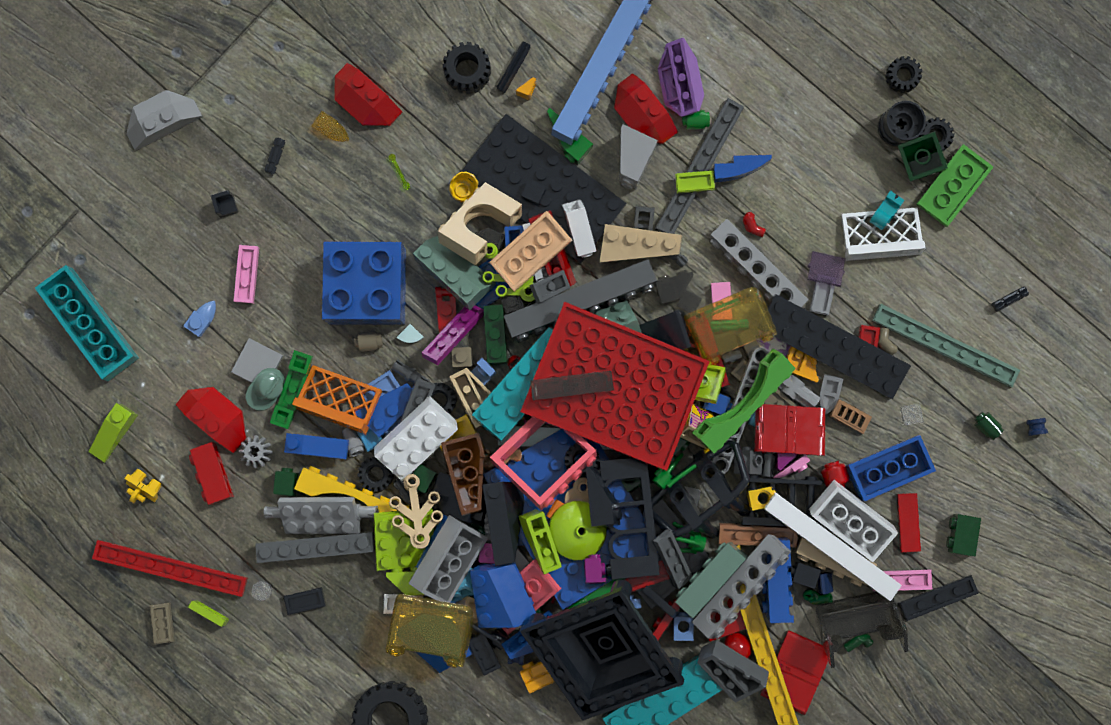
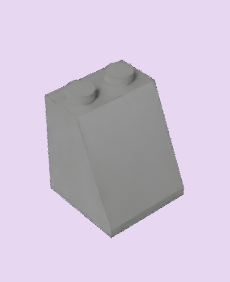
M624 124L620 132L619 182L622 183L623 187L631 190L632 188L637 189L654 154L658 140Z

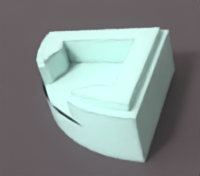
M411 324L397 336L399 340L406 343L419 342L424 338Z

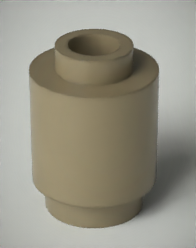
M381 332L358 333V337H354L355 348H359L360 352L383 348Z

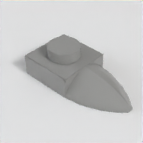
M824 374L820 391V406L825 408V414H828L835 407L840 396L843 378Z

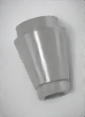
M349 428L342 431L343 439L349 440L347 454L350 457L362 454L364 452V445L355 431Z

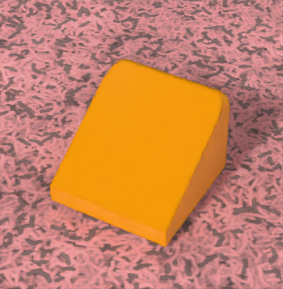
M531 78L516 89V95L527 100L531 99L537 85L536 78Z

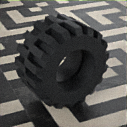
M460 42V46L453 45V50H448L446 52L447 57L444 56V75L447 83L451 85L452 89H458L459 93L463 94V91H466L467 94H471L470 91L473 90L476 93L478 88L483 89L485 87V82L488 83L489 76H491L489 57L483 48H479L478 44L475 43L473 46L471 42H467V45ZM464 60H472L477 63L478 69L473 75L462 76L456 72L458 64Z

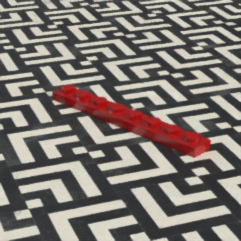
M97 540L92 557L94 560L240 597L244 595L248 577L102 540Z

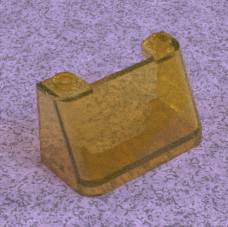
M756 287L744 289L684 316L686 325L701 357L710 361L709 365L720 362L719 358L726 352L755 340H762L763 343L769 342L774 339L773 336L778 334L762 293Z
M399 594L396 596L385 648L386 653L399 657L405 653V650L442 656L447 665L453 668L458 666L464 667L473 630L472 625L474 624L473 610L465 605Z

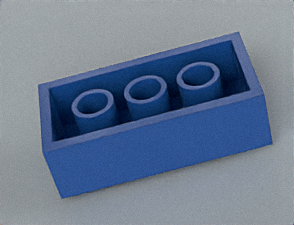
M920 435L845 465L853 487L861 501H867L936 471Z

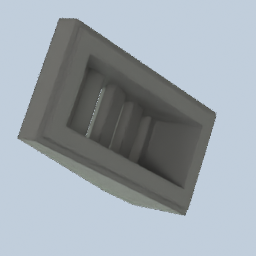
M636 206L633 228H647L652 231L655 207ZM639 212L650 213V217L639 216ZM638 220L649 221V224L638 223Z

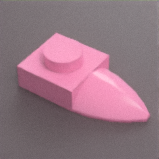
M802 455L773 478H781L795 471L800 473L808 467L806 463L810 459L807 455Z

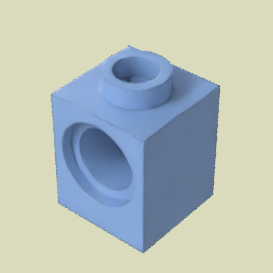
M679 612L676 618H673L674 641H694V624L692 623L694 618L686 612ZM686 621L688 629L686 631H679V622Z

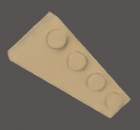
M605 224L600 262L680 255L683 236Z

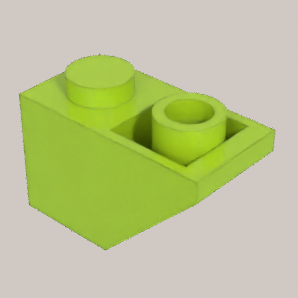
M410 567V571H403V568L391 569V572H386V577L406 596L425 595L409 584L417 567Z

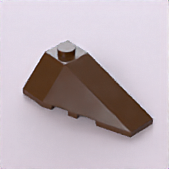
M479 433L442 442L443 456L461 515L465 516L481 511L484 449Z

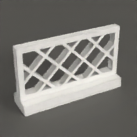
M918 208L899 209L894 216L897 219L892 226L889 224L885 226L889 230L884 236L875 230L876 226L872 228L864 222L867 217H872L876 211L841 215L846 261L922 255L925 250ZM905 214H913L914 221L911 225L902 219ZM847 219H855L859 224L852 229L847 225ZM898 222L907 227L903 234L894 229ZM860 225H863L870 231L865 238L856 232ZM909 230L913 231L917 236V240L910 241L905 237L906 233ZM892 231L899 239L897 242H891L885 237ZM873 233L881 240L876 244H872L867 238ZM855 235L861 242L859 245L850 246L849 238Z

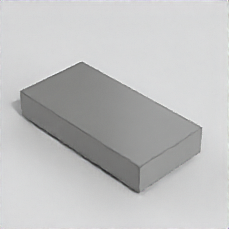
M817 275L809 312L829 316L836 278Z

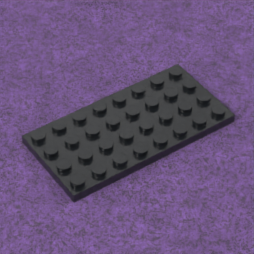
M505 114L461 171L473 174L478 180V187H481L486 182L521 203L522 216L520 219L526 224L530 223L528 219L551 210L553 218L570 238L571 234L562 205L581 200L586 210L595 245L604 235L605 224L611 225L627 204L507 114ZM528 179L546 186L539 205L521 197ZM573 241L564 248L565 252L580 264L586 258L577 256Z

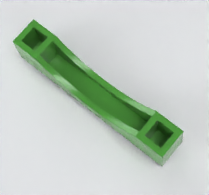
M772 349L760 361L755 381L743 400L726 413L705 419L692 434L708 450L715 454L737 432L738 428L748 421L751 415L764 404L765 400L777 391L778 387L791 376V373L796 368L781 352Z

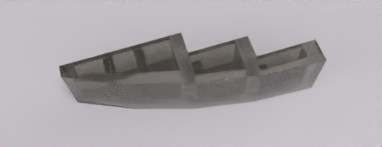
M612 371L530 381L533 401L614 390Z

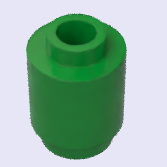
M700 110L699 112L682 117V125L686 126V129H705V127L710 126V113Z

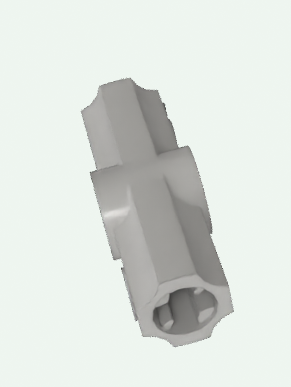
M793 375L778 387L786 397L797 401L803 407H815L821 399Z

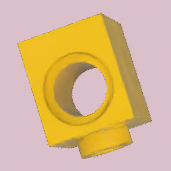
M772 487L746 491L750 511L763 509L776 491L772 490ZM760 493L767 495V501L764 504L758 501Z

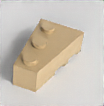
M465 368L449 376V380L475 430L483 426L472 418V414L491 392L476 376Z

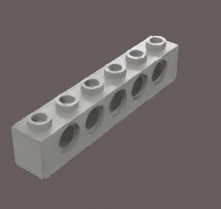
M728 219L710 235V243L716 249L720 248L725 253L723 256L730 263L734 262L738 266L737 270L743 276L747 275L752 280L750 283L757 290L761 289L765 293L764 297L769 302H771L775 294L780 295L781 292L787 293L789 296L788 301L800 307L809 300ZM725 240H734L735 246L728 247L725 244ZM739 253H747L748 260H741L739 258ZM755 265L760 266L762 273L755 274L752 267ZM767 279H772L775 281L774 288H770L766 285Z
M768 534L692 623L708 639H718L725 632L724 628L737 619L738 616L736 614L741 609H745L750 604V598L753 595H757L763 589L762 585L764 582L770 580L776 574L775 570L778 566H782L787 562L791 551L776 536ZM768 554H770L772 558L769 564H767L765 561V558ZM755 569H757L759 572V575L756 579H754L753 577V571ZM744 583L746 586V590L742 594L740 591V586ZM729 598L733 600V605L731 608H729L727 605V601ZM717 612L720 614L719 622L715 621Z

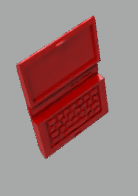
M763 404L755 411L754 452L825 456V408Z
M788 630L778 652L777 660L794 711L805 715L833 650ZM766 688L762 689L760 695L769 699Z

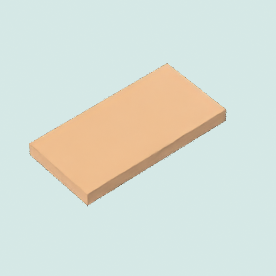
M546 211L489 263L510 288L516 292L573 240L552 215Z

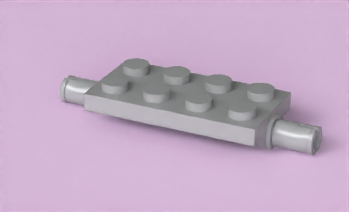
M354 497L279 498L277 502L278 507H264L265 519L281 518L285 534H359L361 518H374L373 513H379L378 506H361V504L355 503Z

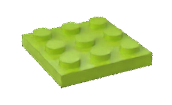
M432 508L423 518L422 528L431 520ZM399 511L373 513L377 571L416 567L425 548L417 549L413 547L410 542V536L399 528L397 529L392 526L393 517L400 515L403 517L404 523L414 529V523ZM395 519L394 523L400 525L401 520ZM434 528L429 533L430 539L434 533ZM417 536L419 542L424 540L422 536Z

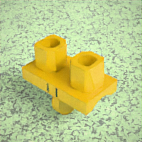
M139 469L132 475L127 474L124 478L126 485L131 487L128 488L126 493L131 495L129 501L135 503L137 500L143 503L146 499L145 497L155 503L158 499L157 493L161 488V483L152 479L146 486L142 482L147 476Z

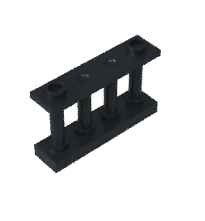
M749 474V491L756 490L757 483H768V487H772V490L775 491L776 483L787 484V501L795 506V484H806V515L821 526V523L812 517L809 510L814 504L815 485H822V481H817V477L805 476V480L759 478L757 474ZM756 510L749 511L748 514L746 513V517H741L742 525L786 526L768 512L765 514V518L758 517Z

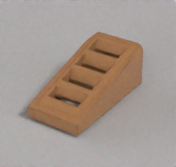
M838 399L829 415L830 418L861 434H864L872 418ZM841 407H843L845 409L840 417L838 416V413ZM848 410L851 411L848 420H845L844 418ZM857 414L858 416L854 424L851 423L854 415ZM861 417H863L865 420L860 428L857 425Z

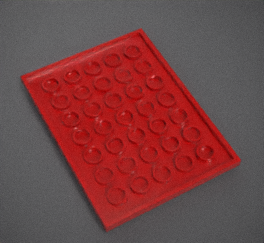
M564 302L520 412L667 471L710 361Z

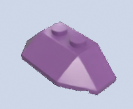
M680 38L666 44L658 66V74L665 105L679 116L685 117L700 111L704 91L697 58L686 40Z

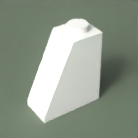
M581 200L563 204V211L577 256H591L592 252H596V247Z

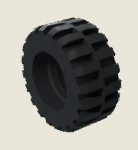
M381 682L369 688L356 702L351 716L353 719L351 725H372L374 710L384 702H395L401 705L407 712L408 725H427L428 710L427 706L423 703L422 696L418 695L413 687L409 688L402 682Z

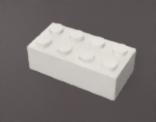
M428 396L374 447V456L403 481L407 475L411 474L438 449L442 442H445L458 430L457 421L433 398Z
M835 480L832 481L809 508L812 517L872 562L876 560L898 534L893 524Z

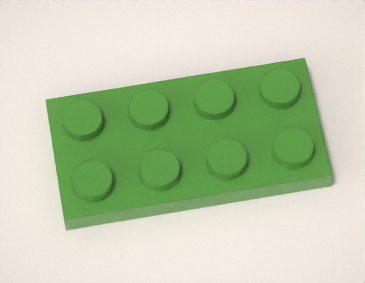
M964 144L948 162V169L941 171L916 204L945 227L949 226L993 169L991 164Z

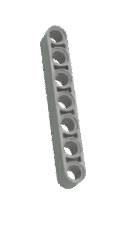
M756 347L751 352L731 409L743 400V388H751L755 379H750L748 374L751 369L758 370L760 361H757L755 358L756 352L762 350L766 356L769 353L767 349ZM746 422L727 441L733 440L739 443ZM731 448L730 451H724L712 459L714 463L718 460L725 461V467L720 470L724 474L730 468L734 451Z

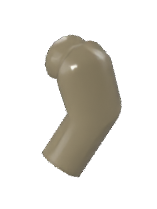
M880 328L878 346L889 354H896L897 346L888 339L889 329Z

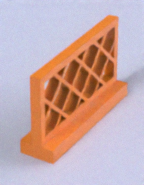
M313 365L298 398L294 399L292 405L299 411L366 435L369 429L367 425L382 394V390ZM316 372L323 374L324 380L314 383L313 377ZM339 379L341 386L331 389L329 381ZM326 383L329 391L319 395L316 387ZM356 385L359 392L349 396L346 388ZM314 389L317 397L310 400L304 398L307 391ZM343 389L346 397L336 401L333 393ZM369 391L375 392L374 398L366 402L363 394ZM331 395L334 403L327 406L323 405L321 399ZM361 395L363 404L353 407L351 399ZM348 401L351 409L345 412L340 411L338 405ZM365 407L367 410L365 418H358L355 411Z

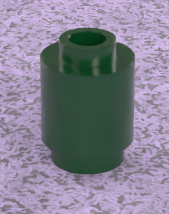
M981 412L974 419L976 421L974 425L991 440H995L1004 431L1001 427L1002 425L989 412Z

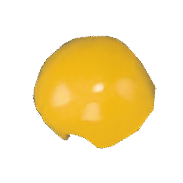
M459 172L451 179L449 186L451 196L459 202H464L466 199L469 200L478 188V180L469 172Z

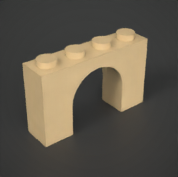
M486 182L481 187H478L470 199H466L462 207L457 212L455 211L446 224H442L438 230L440 244L474 265H477L487 254V241L471 232L466 227V224L475 217L490 216L509 227L513 226L522 216L521 203Z

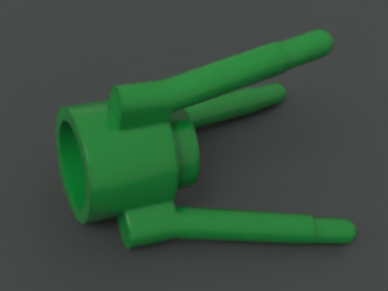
M681 453L667 471H662V469L658 468L654 473L655 477L652 481L662 490L666 487L671 488L675 482L695 469L696 465L693 464L671 480L672 475L670 472L684 456Z
M673 522V525L678 528L684 527L683 525ZM693 530L689 532V534L693 535L689 539L683 537L675 538L676 541L688 543L687 547L689 548H680L682 553L697 554V552L704 551L706 537H702L699 532L697 533Z

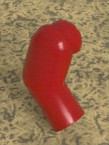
M747 212L743 217L746 231L763 238L766 229L757 226L754 219L755 215L752 212Z

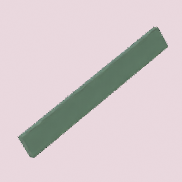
M879 304L871 321L1010 388L1013 387L1020 372L1019 369L885 305Z

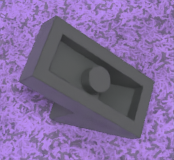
M564 270L542 277L537 282L529 285L536 303H540L571 288Z

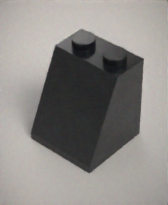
M676 310L639 325L642 334L684 351L696 348L685 312L682 310Z
M439 472L435 480L434 491L439 493L440 500L437 504L433 505V511L438 510L444 515H450L465 522L484 526L487 512L483 485L481 511L462 516L450 476ZM435 495L430 497L432 501L437 500Z

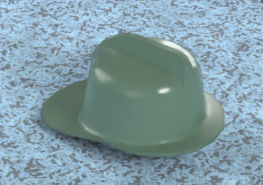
M275 368L262 370L246 391L248 405L255 410L270 408L282 393L285 384L284 375Z

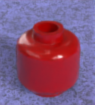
M839 460L825 464L821 471L826 487L835 480L845 488V483L850 479L845 464L839 463Z

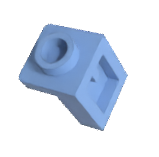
M481 358L471 373L485 385L496 374V371Z

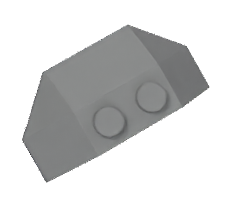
M165 90L132 108L126 134L134 150L137 151L203 116L193 99Z

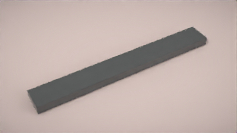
M727 98L686 173L710 170L744 106ZM675 192L655 229L659 232L674 234L697 192L678 194Z

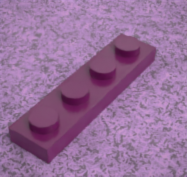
M475 305L469 311L464 306L422 351V357L439 365L484 316V310Z

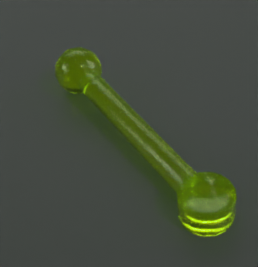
M390 154L389 160L393 162L403 182V188L408 190L410 184L406 182L395 160V154Z

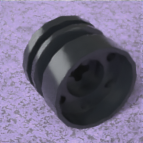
M900 101L895 103L880 116L878 121L879 135L886 144L898 147L900 144L916 139L923 132L926 126V116L923 109L914 102Z

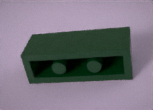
M503 305L483 306L487 363L489 365L507 364Z

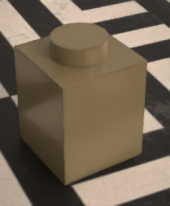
M471 347L453 348L452 367L454 369L473 368Z

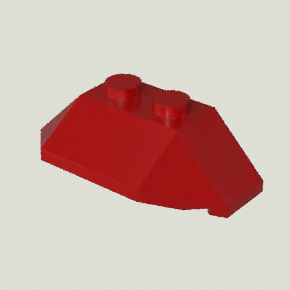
M348 62L335 75V101L362 126H391L403 113L385 92Z
M632 73L618 84L614 109L628 127L658 140L657 142L664 144L678 133L669 113L644 81Z
M207 387L187 390L176 403V406L187 418L232 453H235L241 446V443L246 440L243 411L216 388Z

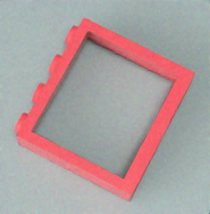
M532 417L490 459L498 470L542 510L544 507L547 508L549 505H552L554 498L558 494H563L568 489V484L572 480L576 481L582 475L583 469L593 465L597 452L583 437L564 430L586 453L539 497L504 463L508 457L545 423Z

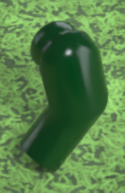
M807 589L803 593V599L813 605L833 602L831 593L820 594L813 589Z
M863 634L853 637L843 645L848 652H851L861 644L866 648L870 647L873 644V640L869 634Z

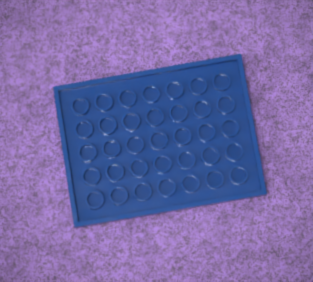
M560 429L524 450L521 461L513 462L509 460L506 465L540 497L567 471L564 463L565 455L569 447L573 446L576 442L563 429ZM585 439L592 447L596 448L600 461L609 460L600 444ZM579 453V454H577V455L575 456V459H574L575 463H576L585 453ZM496 467L483 474L488 484L511 482ZM572 480L568 484V489L563 494H558L554 501L557 499L565 504V494L573 488L575 481ZM621 481L611 483L608 486L616 502L634 501ZM581 484L580 490L584 491L586 489V485ZM524 495L523 514L535 509L540 510ZM549 505L547 508L544 507L542 510H540L544 512L548 526L551 519L548 518L546 515L549 512L552 505ZM638 507L622 508L620 525L613 526L618 530L645 528L644 517ZM521 526L519 538L532 560L536 558ZM582 527L579 528L578 533L582 535L584 529ZM608 529L603 546L595 554L600 555L601 563H605V575H602V578H606L605 583L585 584L584 560L568 559L558 553L562 567L549 572V574L561 587V590L554 597L562 610L611 581V577L606 574V565L612 559L608 552V543L614 534L610 533ZM638 534L617 537L613 542V550L616 555L622 558L648 556L646 535Z

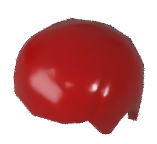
M733 633L724 640L723 644L744 657L749 658L751 655V641L745 635Z

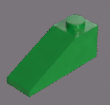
M549 108L547 116L553 128L559 115ZM582 134L578 141H573L572 145L558 139L565 154L564 157L572 164L575 162L579 165L593 148V143Z

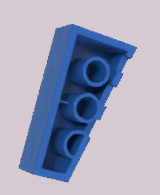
M788 537L778 538L790 550V540ZM791 553L788 555L789 559L782 566L779 565L775 570L776 574L762 585V594H765V601H762V613H765L770 623H794V615H791L789 612V607L793 606V597L791 591H789V587L792 585L791 572H788V568H791ZM768 554L765 558L767 564H769L772 559L770 554Z

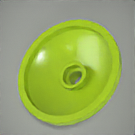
M570 501L563 504L554 512L549 523V529L557 552L568 559L584 560L588 558V555H595L603 546L606 538L607 527H591L588 502ZM581 527L584 529V533L582 535L578 533V530Z

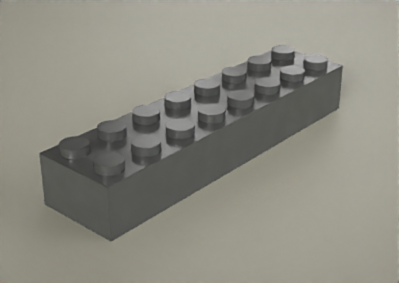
M645 260L548 298L540 303H535L504 316L513 342L518 341V343L528 340L529 335L535 334L538 336L543 334L547 328L552 326L554 328L564 302L595 313L601 307H611L621 299L625 301L633 299L639 292H642V294L651 292L656 285L657 279L649 260Z

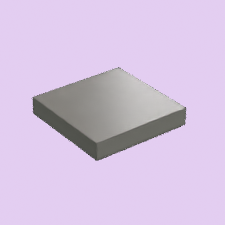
M249 338L231 372L253 382L262 370L266 368L277 369L283 355Z

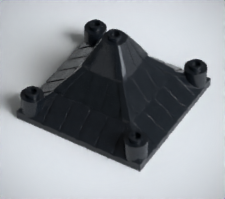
M625 580L615 581L609 593L549 617H545L540 613L532 614L528 623L520 629L523 637L582 721L684 684L682 661L676 657H668L664 649H662L660 643L630 600L632 586Z

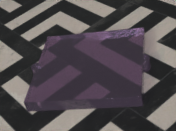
M812 251L811 261L808 264L809 273L807 280L840 287L842 276L845 273V258Z

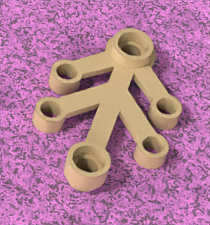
M409 474L405 477L403 485L409 491L411 510L403 505L401 499L397 496L390 499L389 506L414 523V529L405 524L403 517L400 515L393 517L392 526L397 529L399 528L410 536V542L413 547L423 549L430 542L429 533L443 519L442 512L436 510L431 514V520L422 528L423 518L433 505L439 502L440 495L438 492H431L428 500L420 509L417 494L420 481L416 475ZM414 479L415 484H410L408 480ZM435 495L437 500L432 501L430 497ZM397 500L399 504L394 506L391 502ZM438 514L440 516V519L435 520L433 518V515ZM395 519L401 520V524H400V525H396V524L394 523V520H395ZM417 536H422L424 540L419 542Z

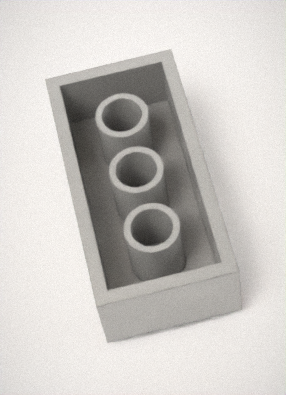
M449 515L409 584L421 593L448 606L488 537Z

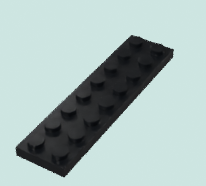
M777 294L773 296L757 326L758 329L891 399L894 398L911 367L908 363Z

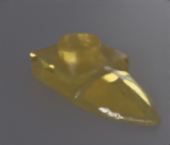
M321 111L312 124V128L329 139L341 142L349 141L344 127L336 119Z

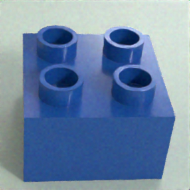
M324 242L322 319L329 325H405L406 249L402 242Z

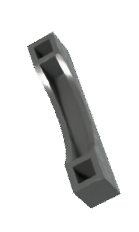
M374 532L256 543L257 563L375 552Z

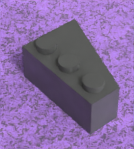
M718 640L701 647L698 664L735 703L766 688L769 671Z

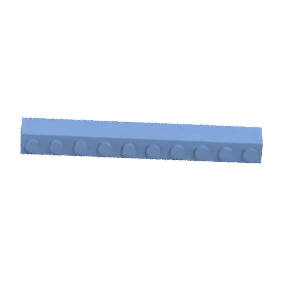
M651 0L622 1L555 122L551 132L552 136L569 145H572L574 140L578 141L582 134V130H580L582 125H587L591 117L589 114L590 110L597 107L600 100L598 98L600 92H605L609 84L606 82L609 76H614L617 70L615 65L617 61H622L626 53L624 51L626 45H631L634 39L632 34L634 30H639L643 22L641 17L649 12Z

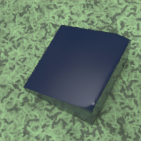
M820 573L818 578L819 593L827 594L834 591L831 573Z

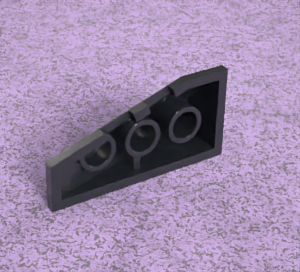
M512 482L484 484L483 493L495 566L515 563L521 527L518 516L523 514L524 494Z

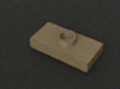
M171 603L149 605L154 644L174 642Z

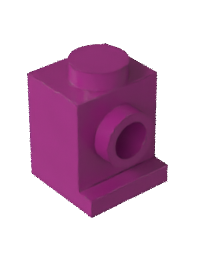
M588 555V558L584 560L585 584L605 583L606 578H602V575H605V563H601L600 555Z

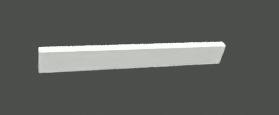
M777 493L773 494L764 507V510L887 600L891 601L902 586Z

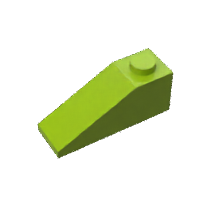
M116 403L105 418L89 452L105 463L138 414L123 404Z
M535 509L518 516L524 535L542 573L547 574L561 568L562 565L544 512Z

